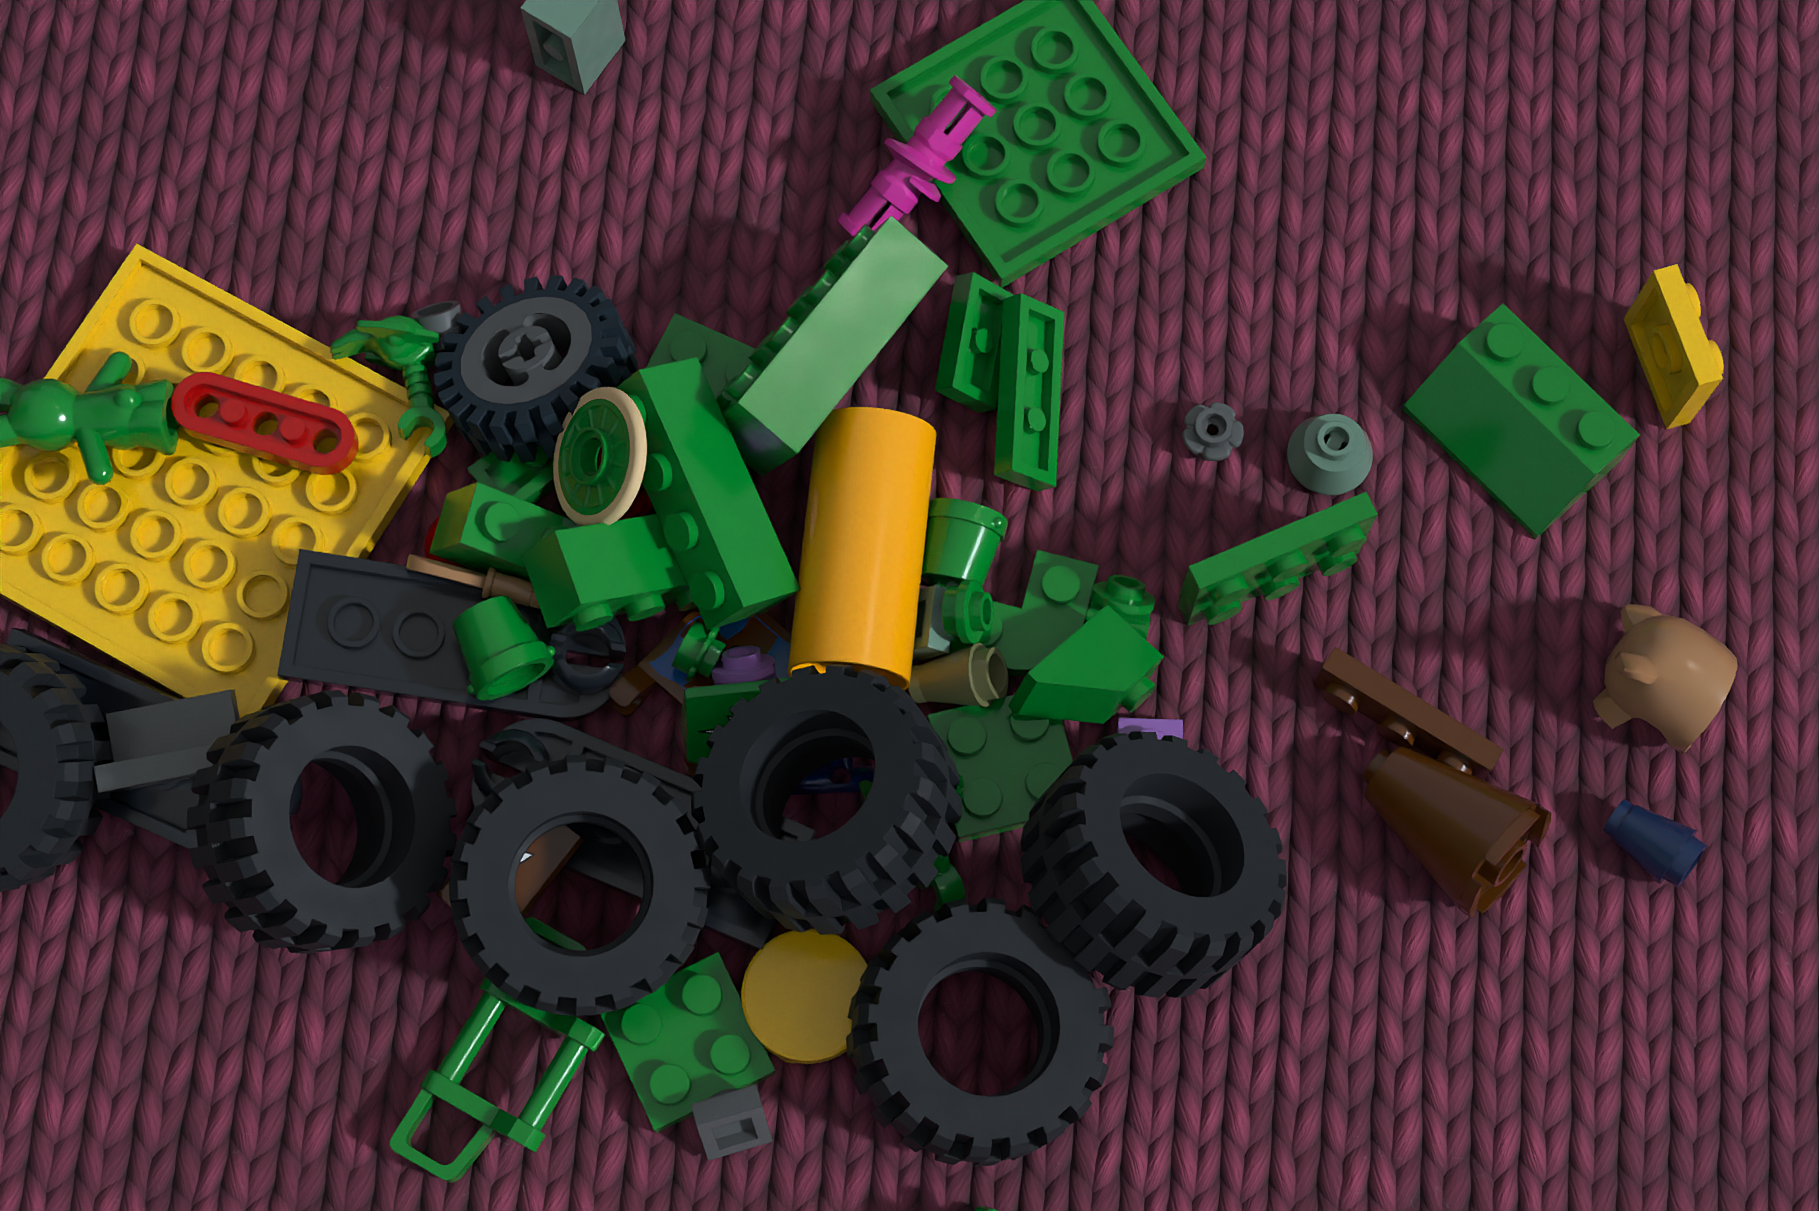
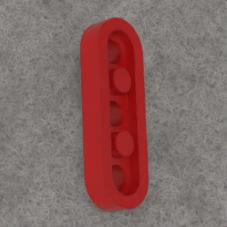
M211 372L192 374L177 385L171 398L172 413L182 429L190 436L319 475L338 473L353 462L358 451L359 441L357 433L348 417L341 411ZM209 403L218 404V410L213 416L208 418L199 417L203 406ZM269 420L278 422L277 428L273 433L269 435L258 434V429L262 423ZM323 439H337V444L332 451L327 453L317 451V446Z

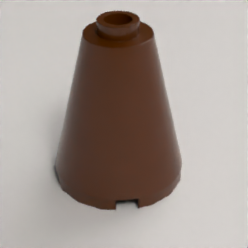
M1404 746L1397 748L1392 753L1386 749L1378 753L1368 765L1362 778L1368 784L1365 790V799L1458 909L1470 918H1474L1476 910L1481 914L1489 910L1504 895L1527 866L1521 860L1527 850L1526 842L1529 840L1539 847L1551 823V812L1540 804Z

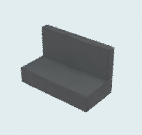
M230 689L106 714L114 762L94 766L98 793L127 791L194 778L198 769L212 766L213 764L206 759V752L218 737L229 735L231 724L240 719L235 690Z

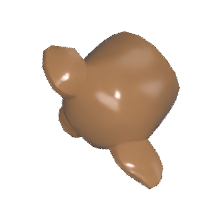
M1626 604L1621 610V621L1625 634L1620 638L1607 658L1604 678L1606 688L1593 700L1594 708L1602 720L1612 729L1632 718H1640L1647 721L1661 731L1669 746L1684 754L1719 712L1736 676L1737 658L1724 644L1685 619L1663 615L1651 606Z

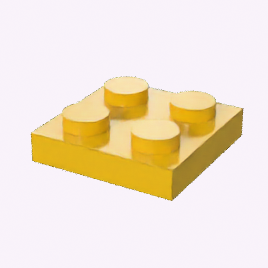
M1678 264L1654 270L1623 319L1666 429L1685 425L1692 421L1722 381L1724 370L1720 349L1713 340L1707 339L1700 322L1701 306L1698 294L1692 284L1684 282Z

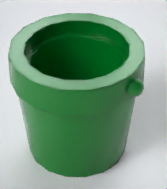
M933 498L930 500L921 580L932 586L937 585L947 588L949 586H959L965 579H976L983 588L999 543L1004 541L1008 526L1007 518L989 507L974 502L953 498Z
M497 596L480 602L464 611L453 621L452 627L470 674V684L467 686V692L472 695L475 694L481 701L497 699L516 692L539 679L553 666L554 659L552 656L555 654V648L547 646L538 639L509 596Z

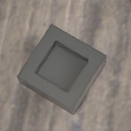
M756 1085L742 1089L722 1090L712 1095L709 1099L691 1104L708 1161L773 1142Z

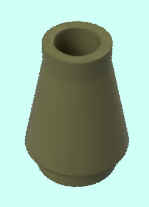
M976 643L925 664L913 665L910 686L908 688L909 693L916 703L938 702L988 707L994 699L1003 698L1007 692L1008 671L1006 662L998 648H986L983 644Z

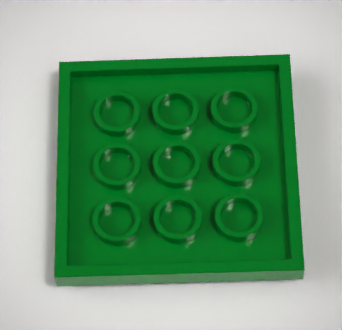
M1024 0L870 89V101L897 140L904 144L914 135L915 127L924 116H929L952 88L949 81L954 75L965 81L996 108L997 111L991 118L987 115L983 117L961 144L963 148L954 159L945 164L957 177L955 182L947 184L934 178L933 182L941 194L940 202L1001 288L1204 168L1207 158L1092 0ZM967 102V103L963 106V108L959 111V113L954 117V119L950 122V124H949L945 129H947V128L952 124V122L956 119V117L961 113V111L965 108V106H966L969 102Z

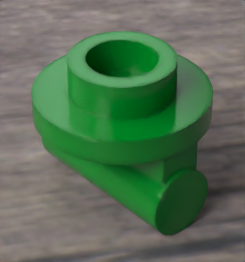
M1111 575L1108 577V581L1094 584L1091 593L1092 600L1091 604L1089 603L1084 624L1106 605H1109L1146 640L1155 598L1145 591L1146 585L1142 581L1126 575Z

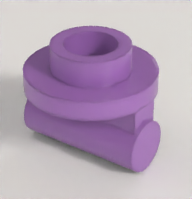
M739 646L724 651L722 653V660L716 662L711 670L714 685L770 680L777 677L774 657L761 654L760 648L757 646Z

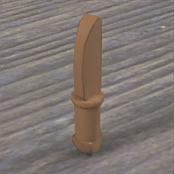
M409 554L406 568L409 570L483 589L482 598L488 599L489 596H509L516 604L540 609L530 580L496 572V569L493 567H489L488 573L485 574Z

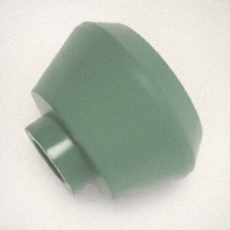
M1320 414L1306 419L1294 430L1287 447V460L1292 474L1305 488L1322 495H1340L1352 491L1365 480L1371 469L1373 451L1367 434L1354 420L1341 414Z

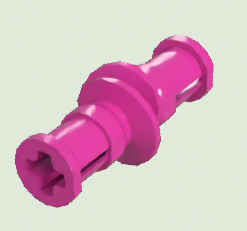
M954 75L949 81L952 88L929 116H924L915 127L914 135L906 144L891 138H887L884 141V144L894 158L893 161L871 181V188L849 214L846 212L841 213L837 218L838 222L854 236L865 223L868 224L886 201L888 202L868 225L873 230L890 216L899 221L905 213L909 214L918 203L921 193L938 203L941 194L933 182V178L947 184L955 182L957 177L945 164L954 159L963 148L961 144L983 117L987 115L991 118L997 111L996 108L965 81ZM967 102H969V103L965 106V108L961 111V113L956 117V119L952 122V124H951L947 129H945V128L950 124V122L954 119V117L959 113V111L963 108V106H964Z

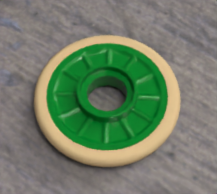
M600 387L587 392L580 398L573 415L568 412L562 424L564 431L558 435L554 452L553 473L558 500L566 515L579 526L598 523L611 525L620 519L629 509L639 491L646 466V430L637 405L626 393L619 389ZM602 445V460L597 471V455Z

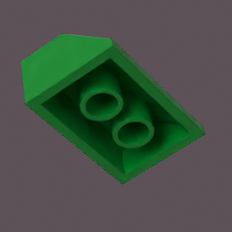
M1501 304L1455 346L1402 408L1534 539L1538 538L1624 458L1640 435L1504 304Z

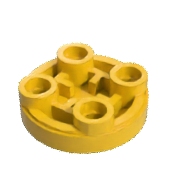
M809 929L805 932L793 930L770 940L764 945L763 949H760L749 963L742 983V1008L747 1024L754 1036L765 1049L788 1063H821L847 1051L846 1037L851 1032L852 1020L847 1018L851 999L857 993L861 984L859 979L867 968L864 958L845 939L835 934L820 935L816 929Z

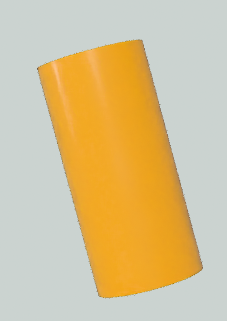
M847 407L832 410L816 430L798 584L801 590L796 593L787 673L790 677H792V670L814 665L819 673H825L827 665L841 664L851 665L857 674L862 670H871L885 676L891 686H900L903 690L909 688L937 435L936 430L926 421L910 414L889 409Z

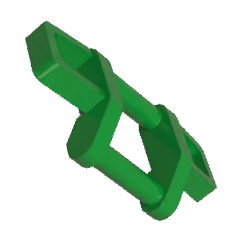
M528 917L524 919L535 934L556 947L568 950H586L580 943L536 918ZM485 977L479 987L484 993L436 1072L429 1069L419 1087L422 1090L391 1137V1149L448 1183L457 1182L462 1178L497 1133L536 1153L546 1136L540 1132L588 1050L595 1053L605 1034L575 1016L553 1014L518 1002L498 989ZM506 1005L565 1038L518 1118L459 1085ZM436 1098L443 1100L483 1124L458 1157L448 1165L437 1163L415 1150L411 1145V1138Z

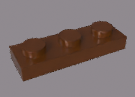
M1334 647L1313 683L1323 690L1322 697L1336 709L1351 715L1358 711L1379 724L1377 727L1379 733L1390 742L1409 749L1413 745L1435 758V760L1484 780L1504 751L1503 748L1337 647Z

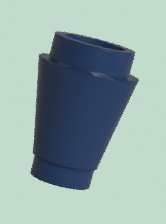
M1623 799L1603 828V831L1613 837V840L1659 884L1666 880L1676 888H1679L1707 847L1705 843L1694 837L1697 830L1639 805H1634L1626 799Z

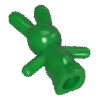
M122 351L109 355L84 393H80L71 385L55 379H37L22 385L0 377V412L8 413L0 415V448L25 444L43 451H60L77 442L88 478L94 484L105 485L113 477V467L106 446L118 450H130L139 446L155 449L163 455L171 456L174 454L180 424L175 419L171 409V398L175 388L166 379L148 381L137 385L121 384L132 367V359Z

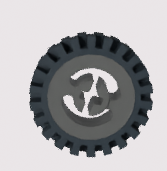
M550 275L545 290L538 277L524 279V293L517 295L512 284L499 288L504 301L493 305L489 298L485 296L475 303L482 315L476 319L464 312L456 321L463 335L447 332L442 341L447 352H440L436 355L435 365L439 372L434 373V384L439 390L437 394L463 438L469 445L473 443L477 451L486 456L493 451L498 460L510 462L516 451L522 463L535 462L537 447L541 446L548 459L553 458L558 435L564 431L562 424L568 412L573 415L580 398L596 388H616L628 379L631 373L638 371V361L634 355L636 349L610 298L606 299L603 291L594 285L589 289L585 280L575 277L567 286L562 275ZM558 350L568 351L564 359H562ZM508 377L511 378L514 386H504Z

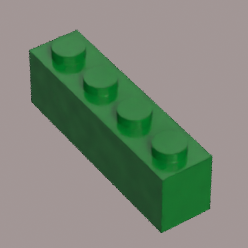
M694 357L640 369L616 387V389L623 391L634 401L643 418L647 438V457L641 484L649 496L663 528L665 539L672 548L690 589L691 598L698 607L707 630L765 613L801 590L698 358Z

